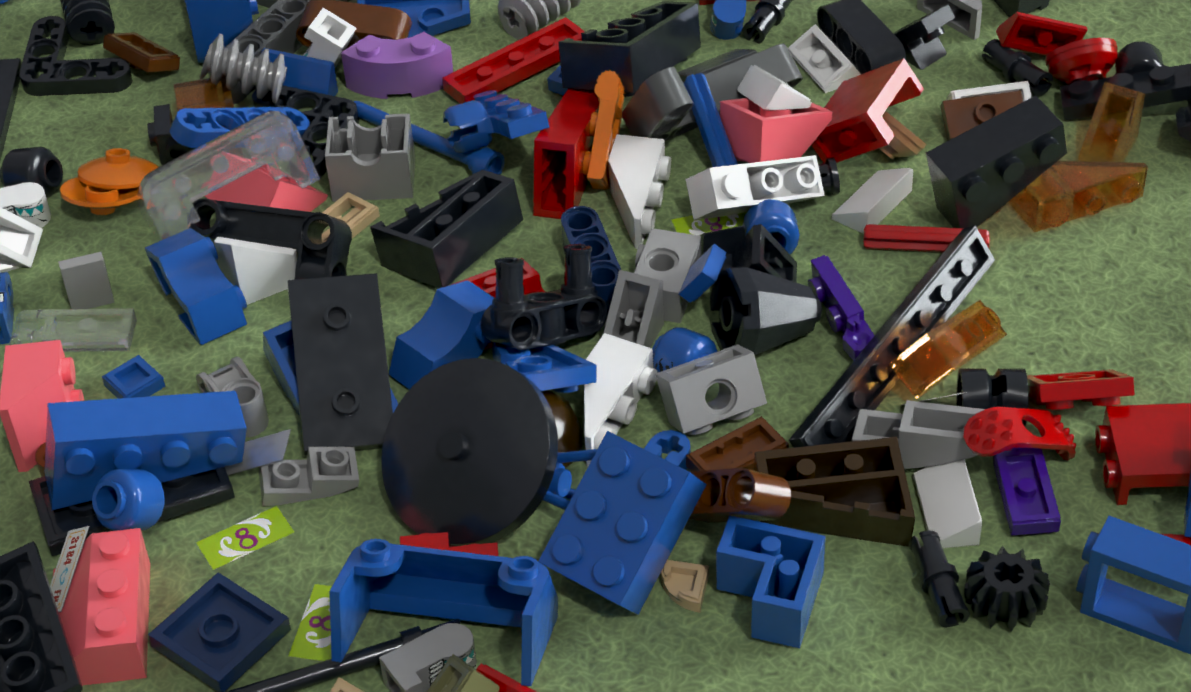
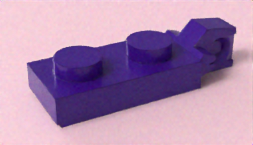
M823 255L811 260L812 279L808 280V287H811L814 295L825 305L827 319L832 330L835 333L842 331L844 334L842 338L843 350L854 361L875 335L864 320V310L829 257Z
M1013 448L1011 451H1004L994 455L993 466L1011 536L1059 532L1061 517L1042 449Z

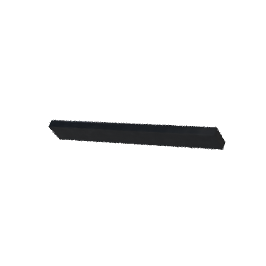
M976 226L962 229L789 439L793 448L851 441L860 409L875 410L995 261Z

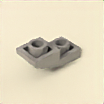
M308 447L307 460H280L259 466L262 506L283 505L331 497L358 487L359 474L355 448Z

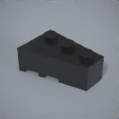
M1035 95L926 152L937 209L953 228L978 227L1067 154L1063 123Z
M482 169L439 191L440 199L421 209L415 203L404 209L405 217L387 226L382 221L370 226L381 266L438 288L448 286L523 221L514 179Z

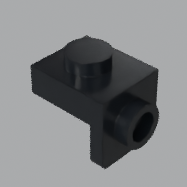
M170 104L154 106V122L147 124L148 136L151 147L157 146L161 165L200 160L199 148L181 145L171 136L169 131L173 118Z

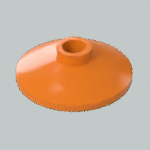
M123 148L109 149L105 152L106 156L93 159L81 165L78 169V179L82 183L101 189L118 190L142 187L156 181L160 175L159 167L155 163L141 157L130 156V151Z
M75 177L61 185L60 195L71 204L90 208L93 214L108 215L115 212V207H120L139 199L143 195V186L118 190L101 189L82 183L78 177Z

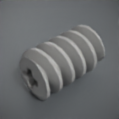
M499 0L498 15L504 30L510 36L520 40L526 37L527 34L538 31V27L543 28L548 25L549 21L556 20L560 14L564 15L570 11V7L575 8L580 5L581 0Z
M219 33L209 46L200 80L211 71L212 84L217 85L226 76V87L232 90L241 81L243 94L247 95L256 86L258 99L262 100L269 91H272V102L276 104L285 81L287 67H285L284 54L280 53L272 63L269 60V49L265 48L257 58L254 57L253 44H249L242 53L239 52V40L234 39L226 48L224 47L223 34Z

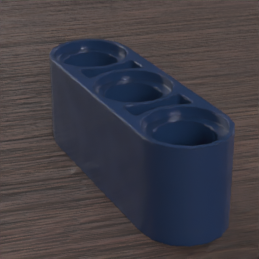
M586 206L571 207L563 212L561 216L563 247L570 244H585L592 247V283L596 285L598 296L605 301L609 313L619 270H621L597 212Z

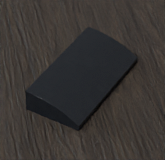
M32 541L0 556V692H81L83 686L37 545Z

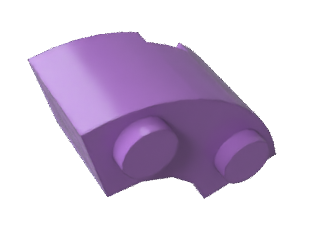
M426 32L398 40L381 39L369 34L341 52L346 88L361 95L374 98L388 99V94L411 93L412 98L427 95L443 89L442 78L453 73L451 47Z

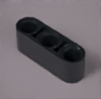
M838 0L818 8L817 21L820 30L847 57L860 74L903 58L906 60L905 50L900 40L861 0Z

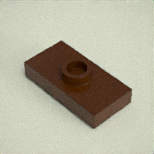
M135 32L104 35L103 48L128 61L129 66L146 72L179 70L181 57Z
M1021 91L942 101L940 108L947 141L1022 103Z
M761 416L687 454L686 467L690 471L731 468L754 470L755 452L789 448V443Z

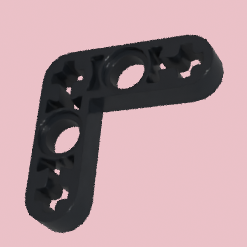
M47 16L33 24L20 69L23 90L27 94L32 96L115 93L131 86L133 79L130 66L124 59L64 60L69 34L63 18ZM43 54H52L47 57L39 58V56ZM84 75L78 79H70L73 76Z
M284 85L276 104L272 102V91H269L262 100L257 98V90H254L252 94L254 107H290L296 110L303 107L314 108L309 111H300L309 119L310 126L287 158L290 175L305 183L320 179L327 171L325 160L326 142L316 143V141L321 138H327L329 117H338L340 129L348 128L347 116H353L355 122L359 124L357 106L352 100Z

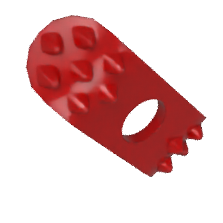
M992 407L978 412L969 418L964 427L963 437L967 446L973 453L982 457H991L1004 451H1011L1013 448L1055 449L1063 460L1073 459L1076 454V443H1073L1074 435L1069 434V428H1064V424L1060 422V414L1053 415L1048 410ZM1022 420L1033 424L1040 432L1041 437L1029 432L1023 425Z

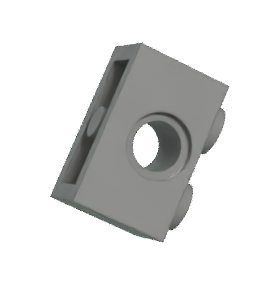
M652 228L646 244L638 246L634 273L663 280L664 321L681 323L688 301L678 294L690 267L702 256L701 236Z
M738 344L655 374L668 421L671 426L683 434L697 435L712 429V423L726 418L729 420L746 418L754 413L753 408L767 404L754 352ZM718 383L719 392L717 397L710 402H706L705 394L707 389L711 385Z

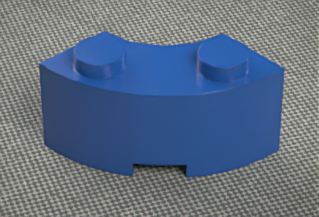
M189 228L145 247L148 259L165 295H174L185 313L178 315V318L200 345L247 325L243 309L247 308L245 297L241 289L237 285H233L219 268L216 262L218 254L209 237H204L192 228Z
M468 280L437 289L432 304L422 319L410 330L396 337L389 375L408 389H411L422 377L444 364L462 359L478 358L487 344L491 343L482 333L481 320L485 310L492 305L494 297Z

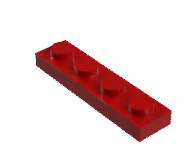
M565 17L443 77V90L460 104L474 100V95L482 92L496 90L498 93L559 62L558 42L567 38L582 41L581 33L585 31Z

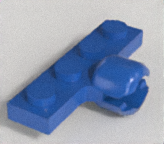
M496 90L474 95V100L451 106L443 113V123L448 122L450 126H458L460 128L451 131V136L447 138L451 147L457 153H465L487 146L492 142V133H499L513 139L550 127L546 111L533 107L530 103L520 102L519 99H512L506 94L497 95Z

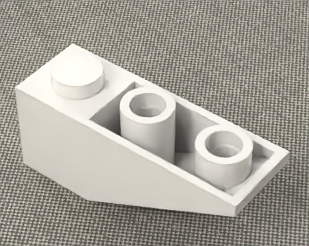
M617 134L608 159L609 188L635 249H638V246L643 244L646 234H650L651 229L655 227L656 212L653 209L654 207H661L664 186L661 182L662 180H669L671 157L665 156L664 139Z
M816 155L712 167L686 179L694 220L744 213L751 206L767 199L780 200L789 204L825 196Z
M604 333L586 358L587 361L597 365V382L584 384L586 450L598 449L607 431L617 435L623 423L628 425L633 420L637 403L642 395H648L652 392L657 380L655 375L657 370L653 368L652 348ZM591 460L586 461L587 467L589 466Z

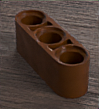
M310 0L305 7L296 30V37L302 45L309 48L313 42L304 36L308 27L323 8L356 28L347 48L369 34L381 39L398 40L408 38L412 21L405 12L396 8L336 0Z
M745 468L689 471L707 484L689 517L690 519L707 523L727 522L729 515L754 521L776 520L781 518L789 507L791 489L789 483L782 477Z

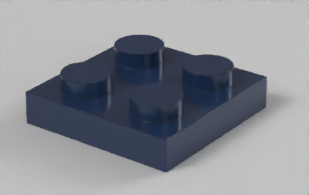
M218 572L152 630L148 637L151 647L216 691L225 692L291 630L289 618Z

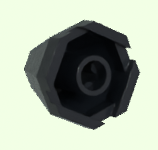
M748 267L720 270L710 295V311H719V322H711V327L720 351L738 344L754 352V355H757L812 332L816 322L820 321L822 314L821 302L814 295L811 287Z

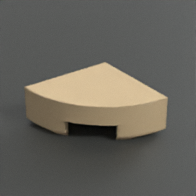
M667 560L661 571V582L665 592L681 607L700 613L709 578V566Z

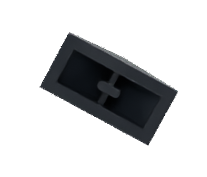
M762 224L753 225L732 253V268L748 267L797 283V262Z

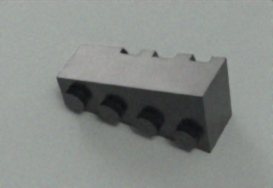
M662 1L631 13L632 18L616 19L608 22V29L599 32L595 29L581 33L582 41L570 38L559 41L563 88L594 90L598 75H601V72L603 73L605 70H611L612 72L615 71L621 79L625 88L623 96L635 95L647 78L663 69L673 67L677 63L687 60V56L701 48L698 3Z

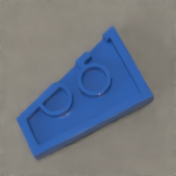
M357 0L359 4L396 8L405 12L412 21L408 38L422 32L434 36L471 24L469 0Z

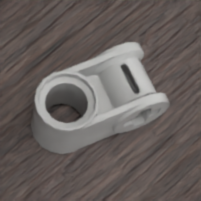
M239 356L232 358L229 365L210 374L201 372L196 375L201 393L237 392L247 427L246 437L259 435L266 429L269 418L262 388Z

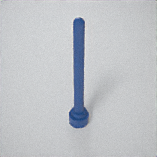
M353 101L357 106L358 117L376 126H380L382 119H385V115H389L363 102ZM411 124L413 142L468 165L472 174L483 169L501 175L505 164L502 153L488 147L465 153H457L451 147L448 139Z

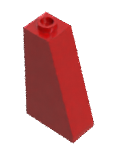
M568 88L548 118L550 127L540 130L534 140L533 216L561 219L563 212L580 204L588 181L587 175L583 174V160L586 151H592L594 139L593 136H590V119L593 112H598L600 104L594 90Z

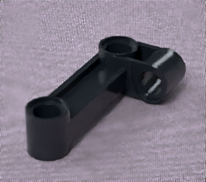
M208 198L196 200L188 209V227L204 237H209L213 240L217 237L296 249L298 259L295 280L347 276L346 267L352 241V232L349 225L343 220L321 212L289 210L210 200ZM216 212L215 224L210 227V219ZM327 226H329V227H330V235H329V238L326 240V242L323 243V242H322V233H323V230H324Z

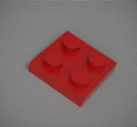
M1113 369L1027 375L1028 397L1035 399L1037 405H1046V409L1051 410L1074 408V400L1092 402L1093 406L1121 404L1120 397L1135 396L1134 377Z

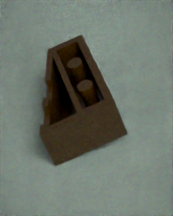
M897 437L755 452L754 471L782 477L789 483L791 489V500L786 513L779 519L760 522L909 547V541L912 538L915 514Z

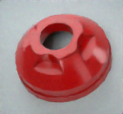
M1099 37L1079 40L1058 47L1049 52L1045 57L1048 72L1054 78L1066 82L1068 85L1079 80L1093 81L1107 78L1106 74L1111 70L1118 58L1117 43L1114 39Z

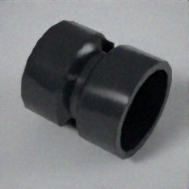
M959 368L956 406L979 409L992 407L1028 409L1026 370L1024 368H998L994 375H989L985 368ZM1022 420L1024 426H1026L1027 421Z

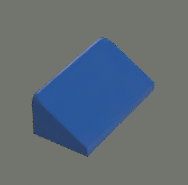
M269 49V60L272 63L280 53L284 54L285 67H287L284 86L332 96L338 93L334 62Z

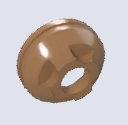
M884 112L882 117L895 136L889 145L879 148L882 152L893 160L895 157L915 156L927 145L888 112Z

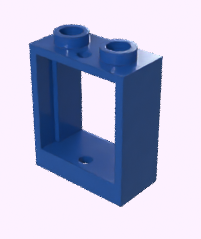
M1108 516L1100 533L1093 531L1090 533L1082 553V560L1089 562V564H1085L1076 587V591L1083 594L1080 613L1191 654V545ZM1108 565L1188 594L1186 608L1107 579Z

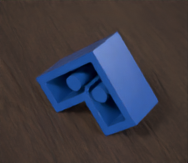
M729 515L716 551L717 590L753 597L751 638L795 648L801 647L824 574L825 535Z

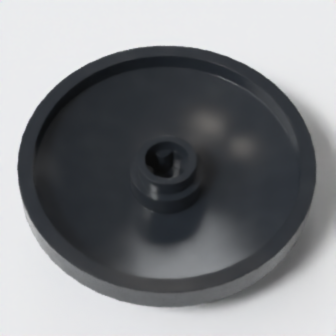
M480 358L462 359L444 364L432 370L411 387L399 402L388 424L382 447L381 464L383 482L390 503L403 522L416 533L448 532L450 546H463L474 543L485 544L500 540L526 522L540 505L548 491L558 457L556 422L551 407L541 390L529 378L515 369L497 361Z

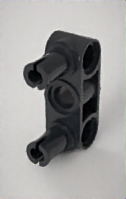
M585 244L564 246L565 272L564 284L561 285V289L524 295L523 286L524 260L514 257L496 259V298L492 300V305L485 310L482 316L481 330L484 337L491 342L518 350H527L540 346L561 344L570 339L598 332L606 322L608 311L605 301L598 296L596 285L592 283V247Z

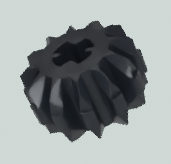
M1002 545L997 555L983 550L978 561L971 562L970 567L967 569L964 586L965 603L971 605L973 618L986 617L988 615L987 621L990 629L1001 621L1005 622L1010 632H1012L1017 625V620L1031 627L1036 615H1043V611L1047 607L1050 581L1048 574L1042 572L1040 559L1026 560L1023 549L1016 554H1009Z

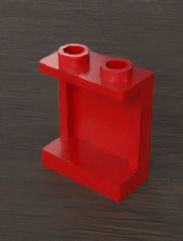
M903 58L841 83L824 107L833 111L832 120L811 144L823 163L826 162V158L834 157L836 163L889 145L895 135L882 115L888 107L920 96L924 90L906 60Z
M1191 403L1106 406L1103 425H1097L1095 429V445L1097 453H1105L1106 460L1103 463L1104 485L1106 488H1113L1117 505H1127L1129 490L1132 488L1189 486L1191 471Z

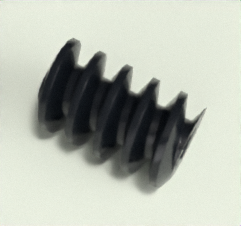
M61 0L67 32L74 41L82 45L101 44L104 42V35L114 33L115 25L109 0Z

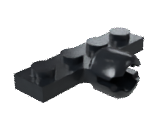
M1136 41L1127 44L1118 52V58L1115 62L1116 74L1112 77L1093 81L1079 80L1069 85L1060 86L1065 121L1191 100V64L1173 67L1165 66L1162 54L1158 48L1144 41Z

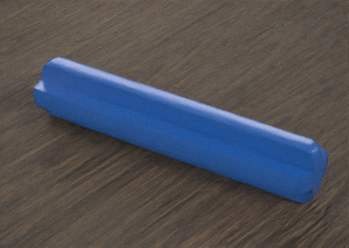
M697 73L687 76L683 83L694 102L692 111L712 166L738 165L705 75Z

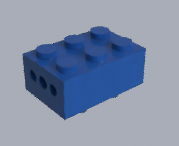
M607 431L538 562L639 615L707 484L691 472Z

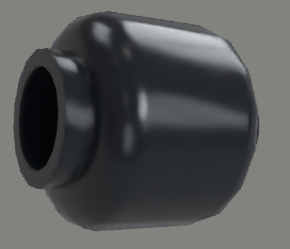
M42 146L11 150L5 156L0 169V180L4 187L27 182L37 183L43 187L46 198L51 197L56 192L63 179L61 162L49 149Z

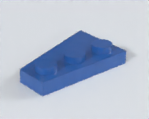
M492 342L494 361L505 364L522 373L541 391L552 389L555 392L570 393L578 391L579 385L597 382L596 364L555 345L518 350Z

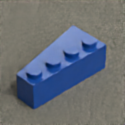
M222 391L48 403L44 471L51 509L56 510L92 501L96 484L104 474L111 470H145L154 474L162 483L243 462L247 427L237 392Z

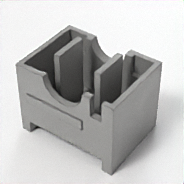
M410 114L385 115V119H382V124L375 128L362 127L355 122L353 116H347L348 128L340 129L338 117H329L325 160L332 202H336L347 192L363 200L413 198L415 151Z

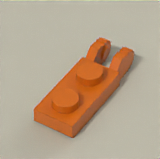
M611 70L601 72V75H598L596 80L597 84H595L594 92L600 104L598 112H593L590 119V136L594 137L592 151H586L583 160V174L587 175V179L593 189H610L608 159L616 135L619 134L625 88L619 75Z

